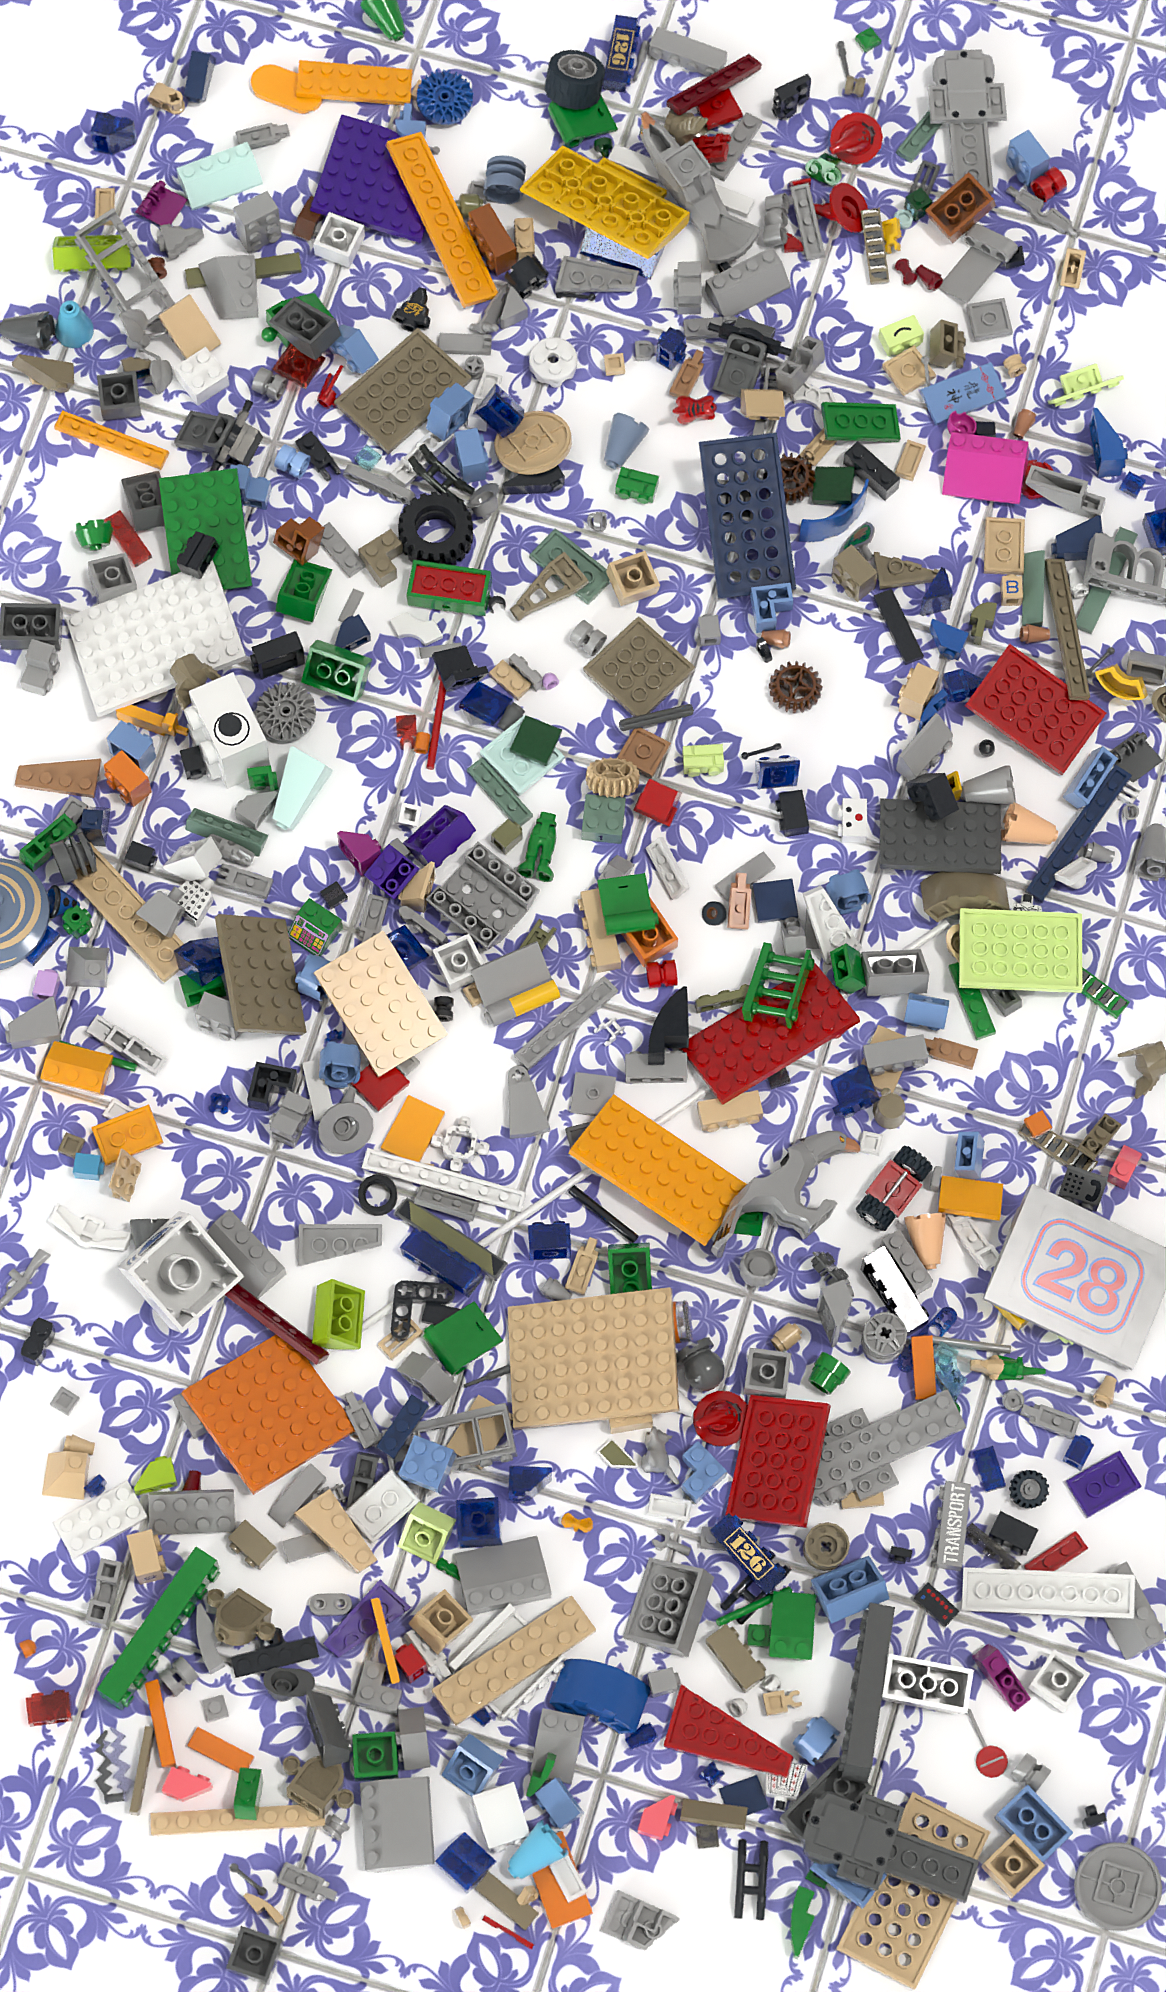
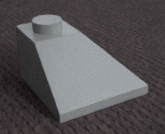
M69 947L66 986L107 988L110 949Z

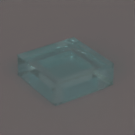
M367 444L354 457V461L369 472L382 459V455Z

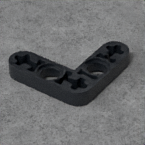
M408 1280L398 1282L394 1290L391 1335L393 1339L404 1341L409 1337L413 1302L450 1304L455 1299L453 1286L446 1283ZM403 1286H407V1290L413 1291V1286H416V1297H413V1292H406V1295H402L401 1291L398 1290H401ZM427 1287L431 1290V1294L424 1298L420 1296L419 1290ZM434 1288H437V1293H444V1290L447 1289L451 1295L444 1299L442 1294H437V1298H434ZM399 1306H406L408 1308V1313L405 1316H399L396 1313ZM399 1321H403V1330L406 1331L402 1332V1336H398V1333L395 1331L399 1329Z

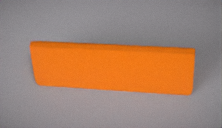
M155 1679L145 1683L160 1761L162 1767H176L159 1680Z

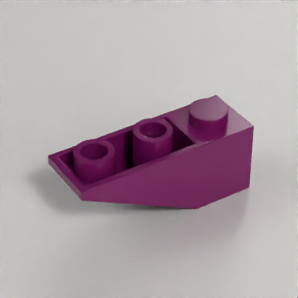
M987 1644L972 1656L982 1673L1014 1712L1031 1700L996 1647Z

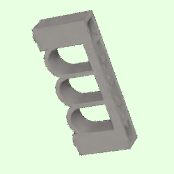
M1095 533L1089 543L1083 583L1166 605V589L1161 588L1166 558L1164 559L1153 548H1143L1137 552L1136 548L1127 541L1114 542L1115 538L1109 537L1105 533ZM1112 552H1120L1127 557L1129 565L1127 578L1109 574ZM1096 558H1104L1109 564L1108 571L1100 578L1092 576L1089 572V565ZM1138 559H1146L1153 564L1155 571L1153 585L1135 581ZM1096 566V569H1102V566Z

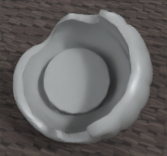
M757 1248L746 1252L740 1260V1276L749 1286L764 1287L769 1285L778 1274L775 1256L767 1249Z

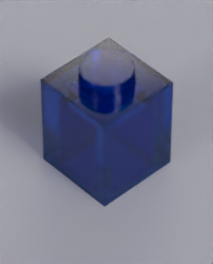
M1075 1435L1062 1461L1081 1471L1094 1446L1091 1443V1439L1084 1435Z

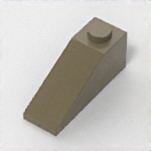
M18 354L12 361L14 368L50 390L65 393L74 385V363Z

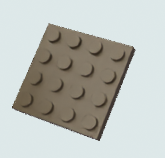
M638 616L583 668V671L635 717L651 713L695 671L696 667Z

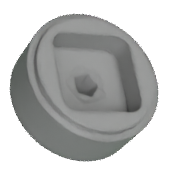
M1011 1389L1004 1393L1002 1403L1006 1409L1018 1411L1024 1405V1396L1021 1392Z

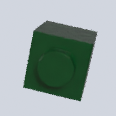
M920 187L906 196L904 209L912 213L913 220L916 222L927 215L925 210L932 205V200Z

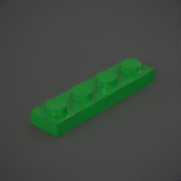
M959 962L950 964L948 966L949 972L976 1041L995 1035L996 1030L980 989L959 988Z

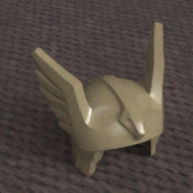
M671 109L667 114L664 128L675 138L680 147L711 130H708L705 125L708 122L707 118L694 116L693 113L686 112L679 116Z
M188 654L178 658L170 669V674L177 684L175 686V697L182 710L191 704L190 690L206 684L208 678L213 681L222 677L216 670L212 669V666L202 663L195 654Z
M1161 1040L1117 1054L1118 1057L1136 1056V1069L1143 1076L1136 1081L1135 1099L1140 1098L1142 1095L1145 1096L1148 1091H1152L1160 1076L1166 1073V1049Z

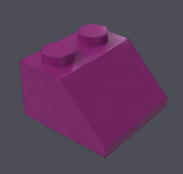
M347 831L337 832L340 850L361 877H364L366 871L381 854V845L376 839L372 840L368 834Z

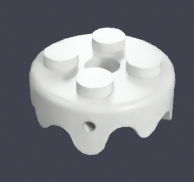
M549 337L537 342L532 348L529 355V370L534 374L538 382L547 383L553 388H558L565 380L572 379L575 374L577 354L574 347L568 341L558 337ZM552 356H555L559 359L556 363H551L548 361V359Z

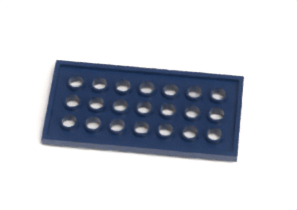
M777 432L698 442L718 599L749 596L751 594V587L790 583L791 589L796 590ZM760 449L765 453L763 460H757L754 457L756 450ZM735 453H744L745 461L737 462L734 457ZM718 454L724 455L726 458L725 464H717L715 456ZM764 469L767 472V478L760 480L756 475L757 470ZM744 471L747 473L748 479L746 482H740L737 479L738 472ZM719 474H726L728 476L727 484H720L718 482ZM761 489L769 491L770 496L768 499L760 498L759 491ZM747 491L750 494V500L747 502L742 501L739 497L740 492ZM721 494H729L731 497L730 503L723 504L720 501ZM764 508H769L772 511L770 519L762 517L761 512ZM748 510L752 513L753 518L751 521L743 520V511ZM723 514H732L733 522L730 524L725 523L722 519ZM766 528L774 530L775 535L773 538L769 539L764 536ZM752 530L755 533V539L753 541L746 540L744 537L745 531ZM731 532L736 536L734 543L726 542V533ZM769 547L777 550L775 558L767 556L766 551ZM749 550L757 552L758 557L756 560L748 559L747 552ZM735 552L738 555V561L735 563L729 562L727 559L728 553ZM771 567L779 569L780 574L778 577L773 578L769 575ZM752 569L760 572L758 580L750 578L749 572ZM734 571L738 572L741 576L740 581L736 583L730 579V574Z

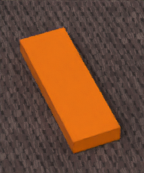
M911 1336L915 1399H927L936 1395L933 1336Z
M198 1726L187 1745L189 1748L239 1773L240 1767L249 1768L255 1756Z

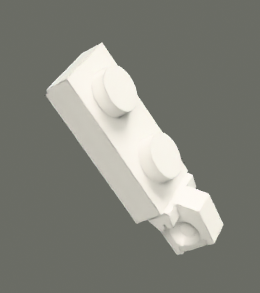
M414 1629L407 1632L404 1638L409 1645L413 1644L427 1664V1670L434 1674L440 1682L448 1679L451 1672L446 1667L448 1665L446 1662L447 1657L443 1651L437 1655Z

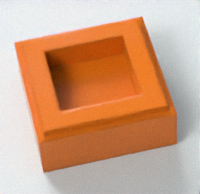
M1043 1110L1024 1119V1123L1033 1138L1052 1129Z

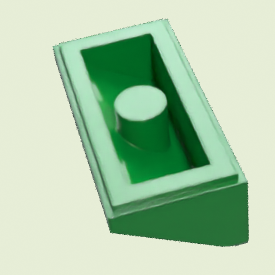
M747 1212L741 1215L736 1223L734 1234L761 1236L763 1212Z

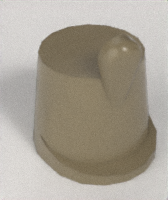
M884 1088L881 1091L882 1096L874 1102L872 1112L879 1126L885 1129H895L902 1125L905 1120V1103L901 1096L891 1093L889 1088Z

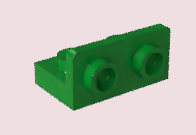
M271 765L247 768L250 789L263 790L270 786L271 791L279 790L276 771L272 772Z

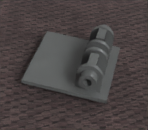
M1138 731L1110 751L1118 758L1115 764L1132 775L1130 781L1133 783L1163 761L1147 743V735L1144 732L1139 733Z
M828 1252L812 1253L815 1256L811 1260L813 1263L812 1267L818 1273H821L820 1276L822 1277L828 1272L830 1273L824 1279L825 1282L828 1281V1285L844 1279L846 1284H850V1281L847 1279L849 1277L842 1268H837L834 1264L835 1259Z

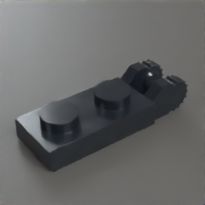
M312 431L295 441L300 451L311 457L310 464L327 482L331 480L330 474L325 469L328 466L336 475L341 474V470Z

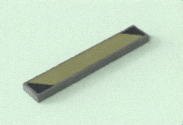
M408 1197L395 1212L398 1218L495 1281H497L508 1266L506 1261L422 1206L414 1204V1201Z

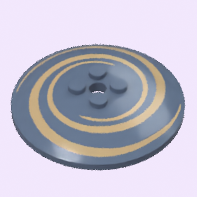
M0 858V970H3L24 960L39 945L48 927L50 903L42 882L29 868L13 860Z

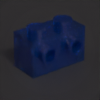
M669 327L658 338L656 362L673 371L678 363L681 364L685 360L687 345L684 333Z

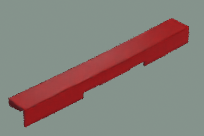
M486 1915L483 1916L482 1920L496 1929H501L516 1938V1941L532 1950L533 1943Z

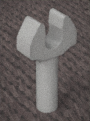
M657 1529V1534L664 1536L665 1540L659 1542L652 1539V1544L656 1549L662 1551L664 1548L670 1547L684 1555H689L691 1548L672 1540L670 1530Z

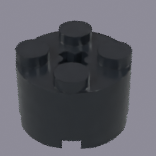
M532 254V258L528 255L516 262L511 267L513 271L510 274L507 271L504 276L507 283L525 300L532 294V290L535 288L541 289L548 283L546 278L549 272L535 254Z

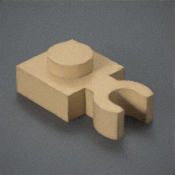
M784 1690L763 1694L766 1715L772 1716L788 1713L787 1706L793 1708L801 1707L802 1702L795 1703L792 1700L793 1696L800 1695V1691H792L788 1696H785Z

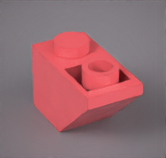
M178 1766V1768L171 1767L161 1791L169 1797L184 1802L211 1791L213 1785L209 1782L210 1778L198 1774L196 1777L189 1774V1769Z
M670 1795L645 1808L637 1833L660 1841L663 1840V1836L668 1837L672 1825L668 1823L670 1815H675L678 1803L674 1802L675 1796Z

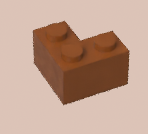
M308 517L301 524L290 518L276 530L273 543L304 565L318 553L325 527L311 517Z

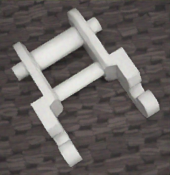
M616 1017L610 1018L609 1022L606 1024L603 1022L598 1026V1029H594V1032L598 1033L604 1028L612 1035L609 1041L604 1043L605 1046L614 1042L617 1035L624 1033L623 1030L625 1028L620 1027L616 1023ZM613 1025L617 1031L613 1032L609 1026Z

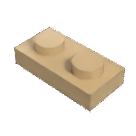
M503 659L489 672V676L516 700H519L532 686L531 683Z

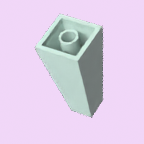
M293 746L289 749L272 817L277 820L276 825L284 830H287L288 827L292 830L295 829L333 772L325 764Z

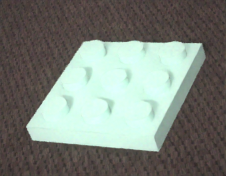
M525 715L480 751V755L519 796L565 759V756L556 747L547 766L510 752L512 743Z

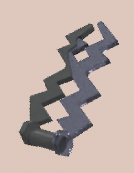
M113 1727L110 1728V1731L117 1736V1739L111 1745V1742L105 1741L108 1734L107 1730L95 1741L100 1745L95 1752L105 1758V1761L97 1769L102 1775L95 1780L104 1794L105 1804L121 1801L127 1802V1793L135 1782L124 1776L131 1765L119 1759V1756L127 1748L120 1744L126 1735ZM109 1745L115 1749L112 1753L105 1750ZM111 1764L120 1768L113 1775V1778L121 1782L116 1787L123 1790L122 1793L107 1794L113 1788L104 1783L113 1774L106 1769Z

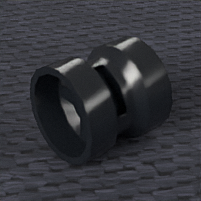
M449 996L435 997L434 1006L436 1008L434 1013L439 1021H452L454 999Z

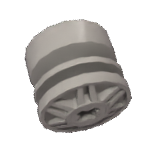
M883 1312L875 1314L869 1318L864 1326L861 1339L863 1352L876 1363L885 1364L893 1362L899 1358L904 1350L907 1339L906 1326L901 1318L892 1313ZM884 1332L885 1335L889 1334L888 1339H886L885 1336L881 1337V1333Z

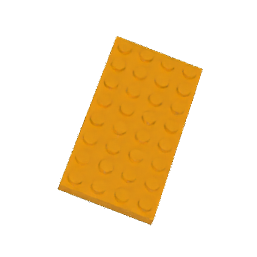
M614 1094L569 1150V1154L704 1246L708 1244L722 1225V1220L730 1202L747 1185Z

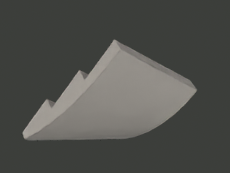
M617 1890L600 1931L642 1950H646L657 1938L664 1935L665 1931L672 1925L679 1922L680 1917Z

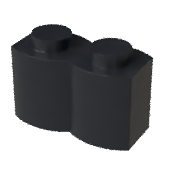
M40 1317L34 1321L30 1329V1337L25 1340L21 1349V1356L25 1362L37 1367L43 1362L46 1356V1348L55 1337V1328L52 1322Z

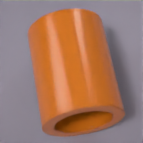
M425 732L417 733L414 746L416 753H428L430 734Z

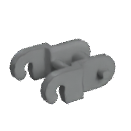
M336 1484L335 1487L330 1488L332 1493L337 1490L340 1497L337 1499L339 1503H345V1500L348 1499L347 1496L344 1497L342 1492L343 1484ZM329 1486L323 1488L321 1491L318 1490L316 1492L317 1495L323 1494L324 1492L329 1490Z

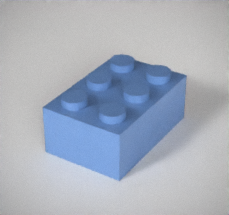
M869 1555L811 1579L816 1600L831 1624L867 1609L869 1603L880 1604L890 1599L885 1580Z
M1028 1784L994 1817L1011 1836L1015 1833L1042 1863L1074 1833Z

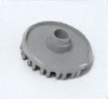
M280 682L279 686L274 684L272 689L268 687V691H264L263 696L259 697L256 708L257 721L263 732L269 737L280 741L296 740L307 734L316 719V706L311 694L307 693L306 688L302 689L301 685L299 687L295 686L294 682L291 685L289 682H287V685H282V682Z

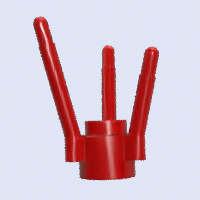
M340 365L331 382L332 373L328 374L323 388L317 396L318 403L326 408H330L331 405L336 407L334 401L337 399L335 397L337 394L332 388L343 369V365Z

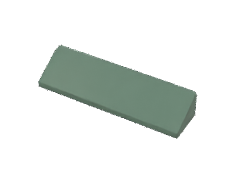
M1045 550L1024 553L1022 626L1030 624L1042 627Z
M194 808L187 818L185 827L187 831L205 838L211 834L225 838L243 846L257 857L260 856L269 836Z

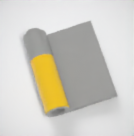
M537 941L470 970L486 1013H484L485 1020L488 1025L492 1024L493 1027L561 998L558 987L551 978Z

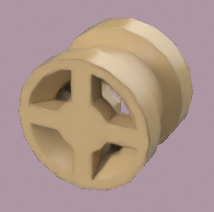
M1014 354L1003 362L1004 367L1009 370L1008 375L1010 378L1018 377L1027 370L1026 365L1021 362L1022 357L1020 354Z

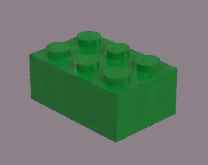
M317 639L309 648L301 683L357 702L364 693L372 658Z

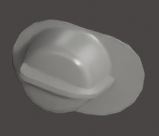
M489 483L478 488L472 494L467 508H471L476 516L488 520L498 508L497 493L499 485L497 483Z

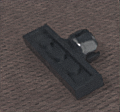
M275 1627L273 1640H262L257 1636L258 1649L231 1656L235 1678L318 1658L319 1653L314 1635L293 1641H285L282 1630L279 1627Z

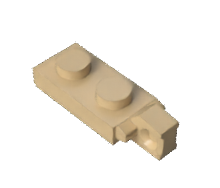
M589 1237L586 1247L581 1246L578 1249L565 1285L566 1290L585 1296L598 1259L599 1252L595 1251L597 1239Z

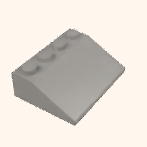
M537 1536L454 1554L466 1610L470 1616L503 1609L509 1604L517 1606L551 1598V1587Z
M649 1557L623 1638L670 1654L689 1657L714 1576L702 1568Z
M429 1776L360 1783L365 1871L380 1873L434 1865Z

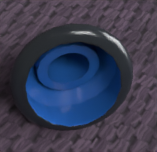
M52 885L49 888L47 895L50 903V919L64 914L70 907L74 908L76 905L80 907V903L61 890L57 885Z

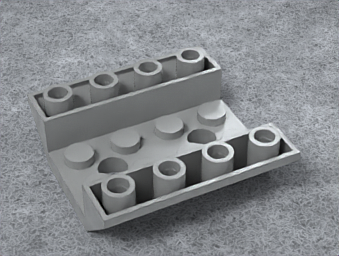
M477 842L465 855V862L443 887L438 885L426 898V901L488 950L500 943L524 917L540 889L480 842ZM466 885L473 887V891L469 894L462 891V888ZM499 909L504 912V915L501 918H496L493 916V912Z

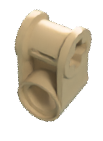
M157 82L147 97L150 104L172 114L178 115L185 110V103L183 102L181 92L163 83Z

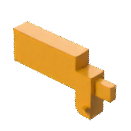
M134 705L116 709L118 720L126 723L129 722L162 736L169 734L175 737L176 733L187 736L189 733L188 728L179 725L178 713H166L165 716Z

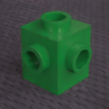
M78 905L74 908L70 907L62 916L64 923L62 927L69 935L72 934L78 939L87 934L92 928L90 920L92 916L85 908L81 909Z

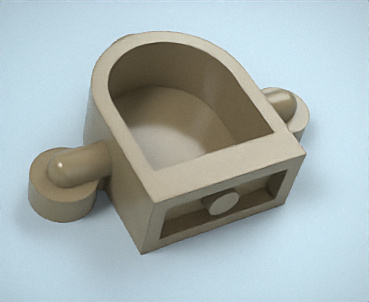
M240 1588L227 1599H224L225 1594L220 1589H211L208 1592L207 1603L217 1608L214 1633L219 1641L228 1645L241 1646L248 1644L256 1636L262 1640L274 1638L276 1628L271 1623L273 1609Z
M288 1756L284 1759V1772L288 1775H295L287 1786V1797L322 1819L336 1801L337 1805L343 1809L350 1808L354 1803L352 1791L343 1789L344 1772L341 1766L342 1763L324 1768L321 1757L315 1756L300 1767V1760L296 1756Z

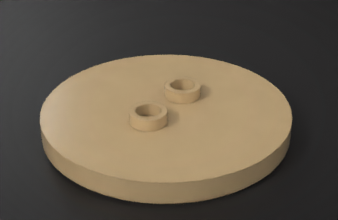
M530 411L511 418L499 429L495 437L494 448L497 459L506 469L518 474H538L556 467L567 457L572 446V435L568 424L560 416L546 411Z

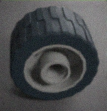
M580 50L560 51L554 54L549 61L544 88L546 95L557 105L568 109L590 108L600 100L605 67L599 59L587 52Z

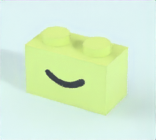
M915 315L880 328L878 338L886 354L891 356L893 354L898 355L914 345L915 347L921 345L924 339V332Z

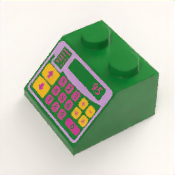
M308 898L293 920L288 931L289 939L311 954L321 957L342 930V919Z

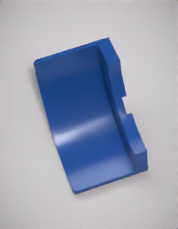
M866 479L860 494L853 493L852 504H842L835 513L827 518L802 519L799 542L824 541L826 538L838 536L849 529V526L858 519L863 510L869 479Z
M566 1659L563 1663L565 1666L561 1669L549 1703L559 1712L587 1717L588 1714L599 1717V1722L611 1727L619 1734L635 1733L650 1693V1687L635 1676L614 1666L586 1659Z

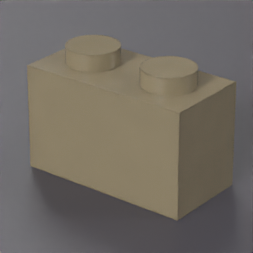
M246 1519L228 1537L231 1543L229 1547L236 1554L241 1552L246 1557L244 1561L252 1568L256 1566L261 1570L278 1552L276 1546Z

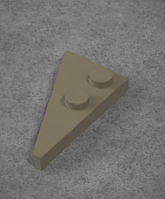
M874 552L873 554L880 589L948 580V573H944L941 570H930L922 567L921 564L907 560L903 561L897 557L889 558L880 555V552Z

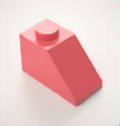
M1123 1145L1108 1174V1182L1125 1190L1142 1153Z

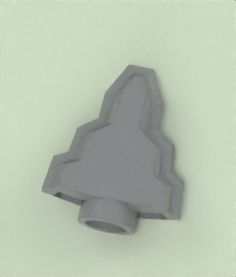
M170 224L160 225L161 235L157 236L160 251H166L169 260L179 257V254L186 251L189 245L199 242L204 237V233L199 228L191 227L184 229L181 226L172 227Z

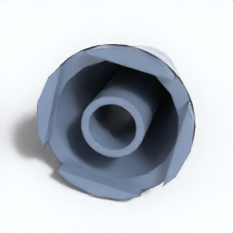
M619 412L614 414L604 455L606 465L612 469L621 468L650 430L643 422L640 421L638 424L634 421L635 418Z

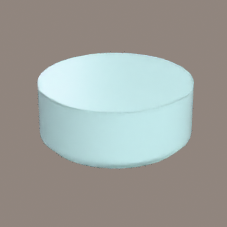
M901 209L894 215V218L899 219L902 230L911 227L913 215L910 211Z

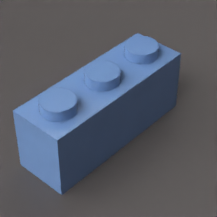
M1104 746L1093 750L1063 795V798L1077 809L1088 805L1118 758Z

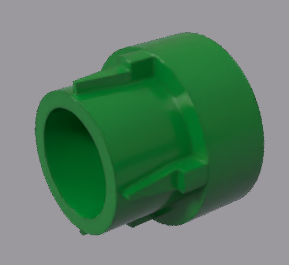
M821 1352L814 1362L815 1366L808 1381L823 1393L831 1395L838 1385L844 1384L851 1371L833 1356Z

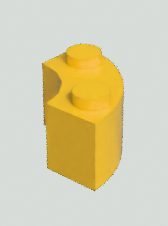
M1118 664L1098 669L1095 672L1100 684L1109 693L1118 698L1140 700L1148 696L1143 677L1126 675L1121 671Z

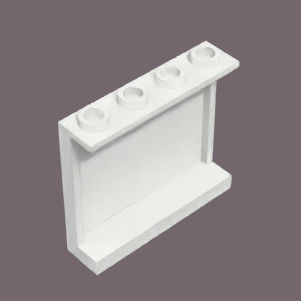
M509 1604L449 1663L450 1669L454 1673L458 1672L527 1626L528 1623ZM563 1655L559 1656L488 1704V1706L504 1722L508 1718L512 1720L519 1712L517 1708L522 1703L528 1704L534 1697L532 1693L537 1688H544L550 1681L548 1677L553 1672L557 1674L565 1666L563 1664L565 1657Z

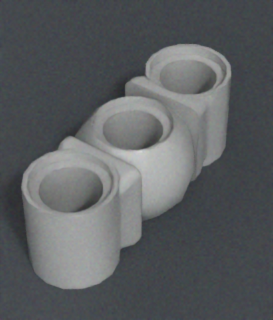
M786 193L771 195L765 198V211L767 213L764 216L763 242L766 247L787 243V229L785 227L788 224L787 214L790 202Z

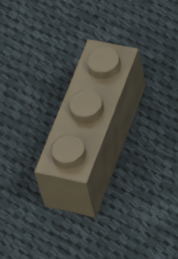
M725 1624L709 1636L705 1643L742 1691L746 1693L765 1679L766 1668L760 1660L755 1661L751 1656L753 1652L746 1643L742 1644L738 1639L740 1635L733 1626L729 1628Z

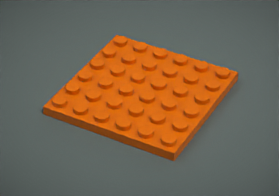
M278 1335L272 1336L186 1388L181 1393L253 1495L355 1432L345 1410L308 1359Z

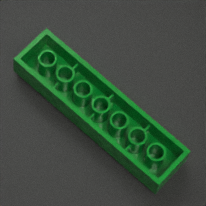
M197 1546L194 1548L98 1686L97 1691L102 1698L120 1710L130 1706L134 1700L132 1695L137 1688L140 1690L147 1680L145 1677L149 1671L153 1672L159 1663L157 1660L159 1656L169 1650L172 1644L170 1640L174 1635H179L184 1627L182 1623L186 1617L190 1618L195 1612L196 1607L194 1606L197 1601H202L208 1593L206 1588L211 1582L214 1583L218 1579L221 1572H219L220 1567L215 1558Z

